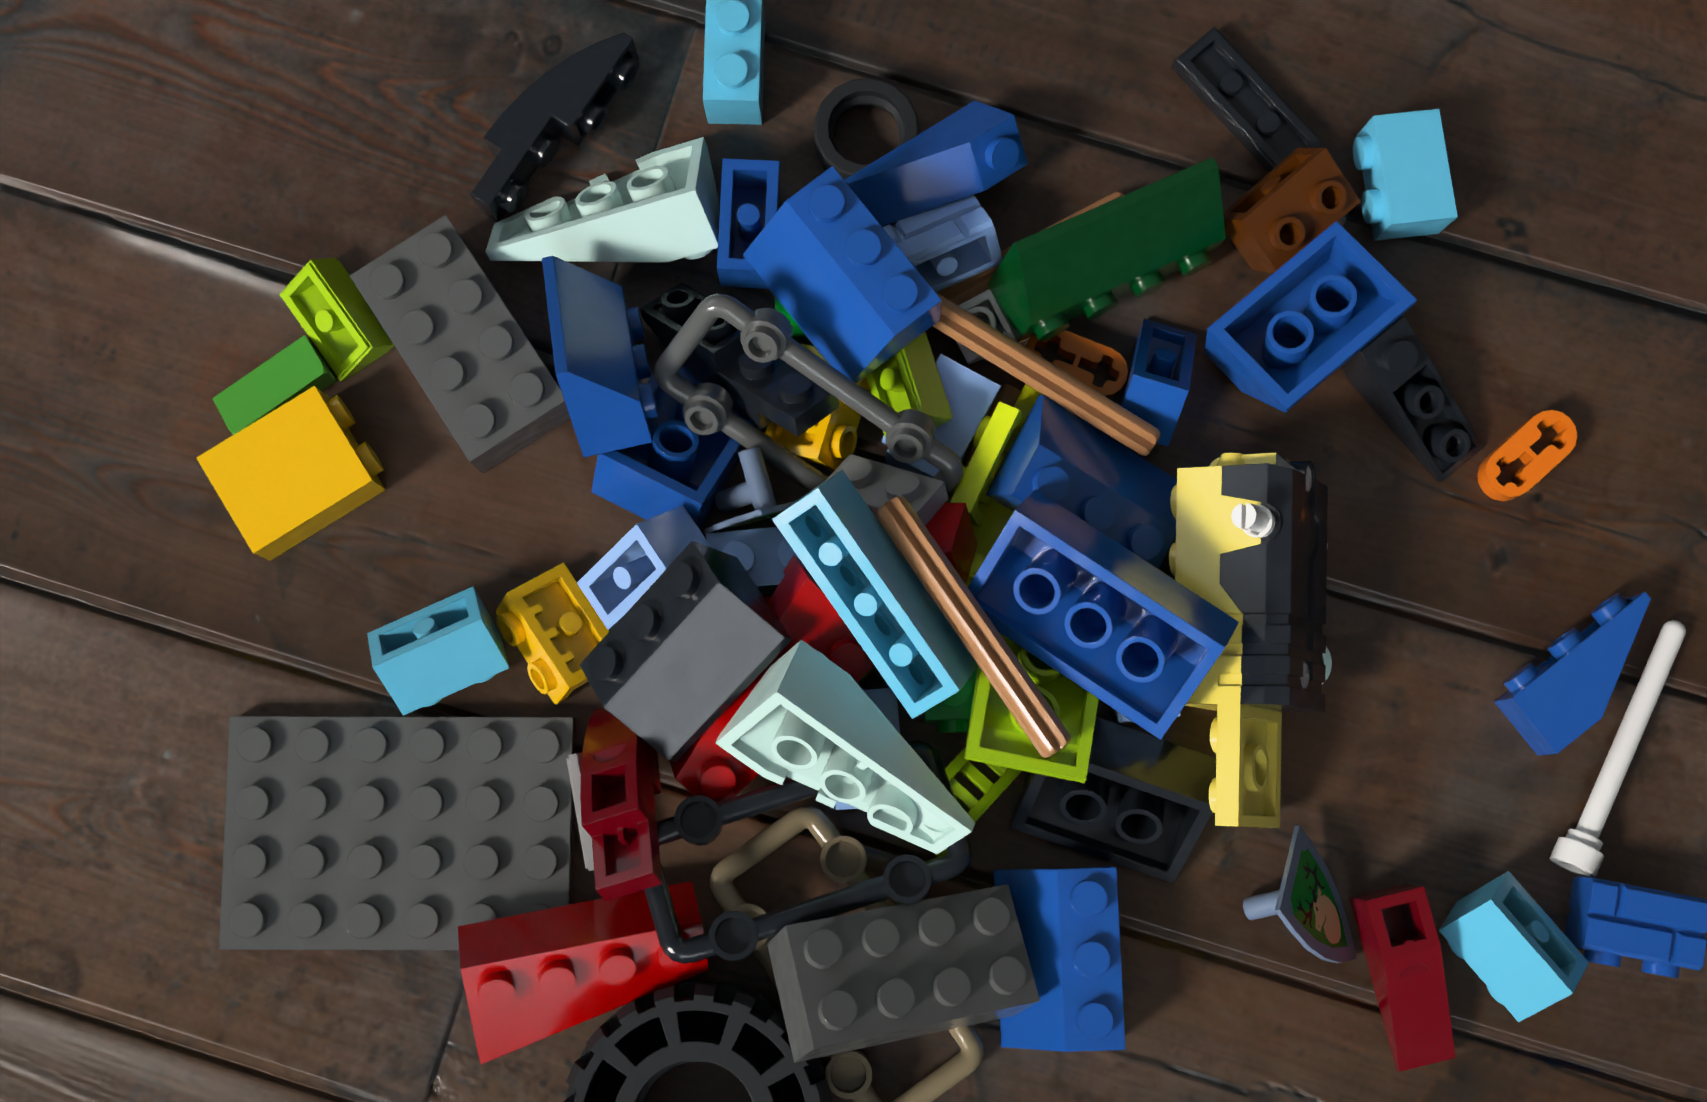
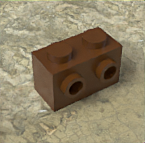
M1298 147L1223 212L1225 231L1252 270L1274 273L1334 222L1337 221L1343 226L1347 220L1345 215L1361 201L1326 148Z

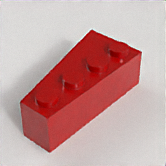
M795 554L784 569L783 573L785 576L772 596L765 598L792 641L677 762L670 761L674 778L692 795L707 796L717 803L735 797L759 775L715 744V742L769 667L800 640H803L812 648L824 654L830 661L850 674L856 683L875 666L802 561Z
M692 881L668 885L683 938L688 939L703 934L702 919ZM644 890L609 901L601 898L458 926L460 970L480 1065L621 1007L635 999L645 997L658 989L671 986L709 970L707 958L683 964L671 960L664 954L659 944Z

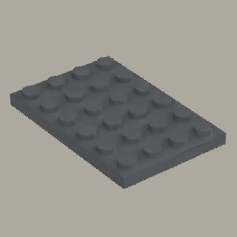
M230 716L219 950H459L458 926L572 904L574 800L566 758H569L568 755L575 754L576 718Z

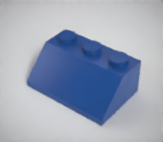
M833 166L787 199L743 253L744 259L827 363L855 383H858L940 321L942 304L940 297Z
M1336 221L1207 328L1204 354L1241 392L1287 413L1413 307L1417 299Z
M555 256L542 258L555 373L583 457L652 443L648 419L658 417V410L651 382L642 383V379L651 378L652 374L645 344L636 345V341L645 340L644 327L638 306L628 308L622 286Z
M1039 395L986 495L1014 512L1036 489L1157 569H1159L1176 536V519L1171 511L1170 496L1172 488L1177 485V479L1045 395Z
M1088 866L993 870L994 887L1006 884L1009 886L1040 998L1038 1003L1015 1016L999 1019L1000 1046L1060 1052L1126 1050L1116 867Z

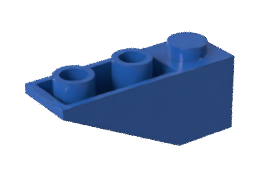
M1646 592L1623 598L1620 593L1609 597L1590 613L1595 619L1592 624L1580 633L1576 628L1568 630L1547 647L1548 651L1552 654L1548 659L1536 668L1532 663L1524 665L1503 682L1508 690L1493 702L1537 756L1558 754L1603 717L1651 600Z

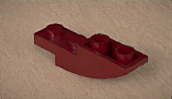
M601 707L594 710L585 734L581 762L580 801L582 827L592 837L595 889L605 901H609L663 884L654 795L662 792L657 751L608 710Z

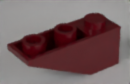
M1403 884L1349 898L1396 1070L1401 1072L1456 1058L1441 944L1425 887Z

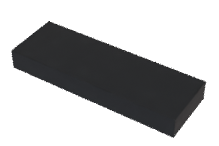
M1215 26L1174 60L1171 68L1268 173L1298 147L1324 148L1326 146Z

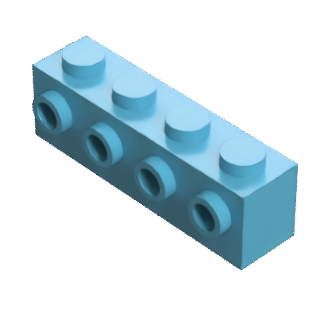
M840 470L772 519L912 719L961 690L979 665L843 470Z

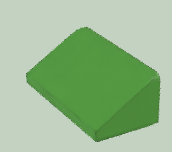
M303 335L212 399L229 431L234 435L311 387L316 386L323 391L338 380L308 337Z

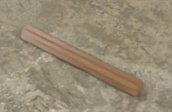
M936 292L942 300L940 321L934 324L933 327L1138 454L1147 456L1152 451L1160 438L1161 433L1158 428Z
M901 495L887 501L878 509V521L1034 747L1044 758L1050 757L1063 749L1071 741L1069 732L912 506Z

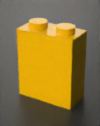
M313 386L196 457L253 554L271 561L386 490L377 474L384 470L383 465L366 441L358 445L349 430V427L356 424L338 395L330 399L320 389Z

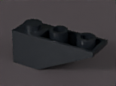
M1405 316L1399 317L1341 366L1352 386L1436 481L1442 482L1483 448Z

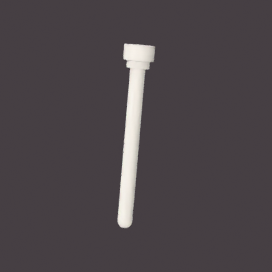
M1670 620L1662 626L1576 829H1569L1566 837H1558L1549 859L1570 872L1595 878L1604 859V855L1600 852L1603 842L1598 838L1685 637L1686 628L1680 621Z

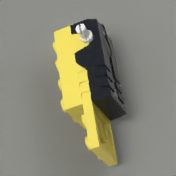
M1278 453L1221 454L1220 458L1212 461L1209 467L1177 468V485L1172 488L1170 496L1171 511L1176 519V542L1170 548L1169 565L1175 581L1239 622L1225 649L1185 706L1217 711V718L1213 719L1210 727V743L1213 752L1216 753V777L1210 783L1209 805L1212 812L1215 813V826L1280 828L1282 712H1325V694L1321 693L1322 683H1325L1326 665L1322 664V654L1326 653V636L1322 635V624H1326L1328 486L1316 479L1315 466L1311 460L1289 461Z

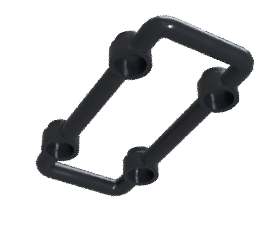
M908 741L907 743L955 798L942 758L937 749L923 741ZM789 779L784 781L783 785L776 783L717 803L703 795L688 797L679 804L673 817L657 821L659 846L679 839H684L687 843L696 846L707 845L716 840L722 831L723 825L817 796L819 791ZM968 835L949 846L946 855L925 862L913 855H901L888 863L882 876L750 918L745 913L739 911L725 912L713 921L709 932L688 939L683 938L662 864L663 884L644 889L659 944L664 954L671 960L684 964L718 955L724 960L734 962L742 961L749 957L756 949L758 941L775 936L786 925L835 917L887 899H891L898 904H914L926 896L931 885L954 878L963 873L969 865L972 852Z

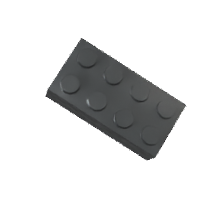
M446 215L349 275L469 462L482 474L570 418L557 382Z
M1008 884L920 900L914 904H899L786 925L767 942L794 1063L1015 1016L1040 1001Z

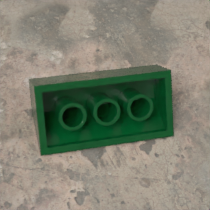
M1214 157L1014 242L987 285L1016 341L1021 342L1034 335L1037 336L1039 341L1047 340L1067 329L1070 325L1068 320L1085 313L1088 320L1094 319L1118 305L1117 298L1133 292L1136 298L1144 297L1162 287L1166 283L1164 278L1180 271L1183 277H1188L1209 266L1213 262L1211 254L1226 239L1219 167Z

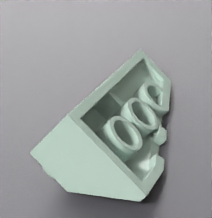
M704 137L654 151L636 159L639 170L612 182L609 181L606 174L598 176L589 181L591 186L581 191L575 199L568 202L562 197L554 196L494 223L486 248L490 261H542L544 257L555 256L564 261L670 262L684 257L689 260L704 257L713 249L718 248L720 203L709 151Z
M800 640L769 667L715 742V744L762 777L780 785H783L785 778L788 777L819 791L815 800L834 808L836 801L867 812V818L872 826L935 854H939L971 833L975 825L973 819L851 675L803 640Z

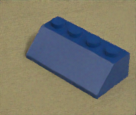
M1036 489L1015 509L968 586L998 632L1160 740L1223 652L1239 623Z

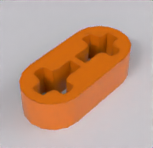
M1066 330L1044 341H1039L1036 335L1028 339L1025 347L1039 356L1041 354L1034 350L1035 347L1045 348L1048 341L1058 344L1057 354L1073 361L1071 365L1060 360H1054L1052 364L1109 399L1117 396L1127 381V363L1120 353L1110 347ZM1100 362H1105L1110 365L1109 375L1116 378V382L1107 380L1102 388L1092 384L1094 375L1091 372L1078 368V364L1096 369Z
M1555 410L1542 411L1525 421L1485 457L1479 465L1477 478L1482 491L1490 498L1498 501L1513 500L1528 492L1573 450L1577 441L1576 426L1567 415ZM1552 427L1557 433L1552 440L1554 445L1547 446L1535 453L1530 446L1541 437L1542 433L1539 429L1545 430ZM1519 458L1524 465L1514 473L1512 478L1515 483L1509 482L1501 485L1496 479L1501 473L1498 465L1504 467Z

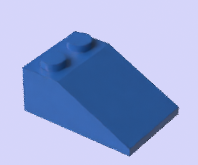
M682 365L677 373L695 386L700 384ZM653 373L647 382H651L658 410V417L648 419L652 443L598 454L591 492L645 520L683 505L700 530L716 505L715 494L725 488L740 460L738 453L744 451L745 447L721 430L710 435H699L691 431L686 425L683 416L684 405L666 394L658 386Z

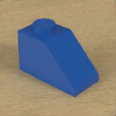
M1143 319L1119 405L1158 428L1161 434L1157 443L1169 446L1189 392L1197 334Z

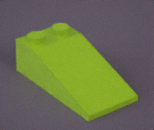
M1001 634L1069 732L1071 741L1054 755L1047 758L1042 757L981 668L978 667L964 759L1085 783L1099 698Z

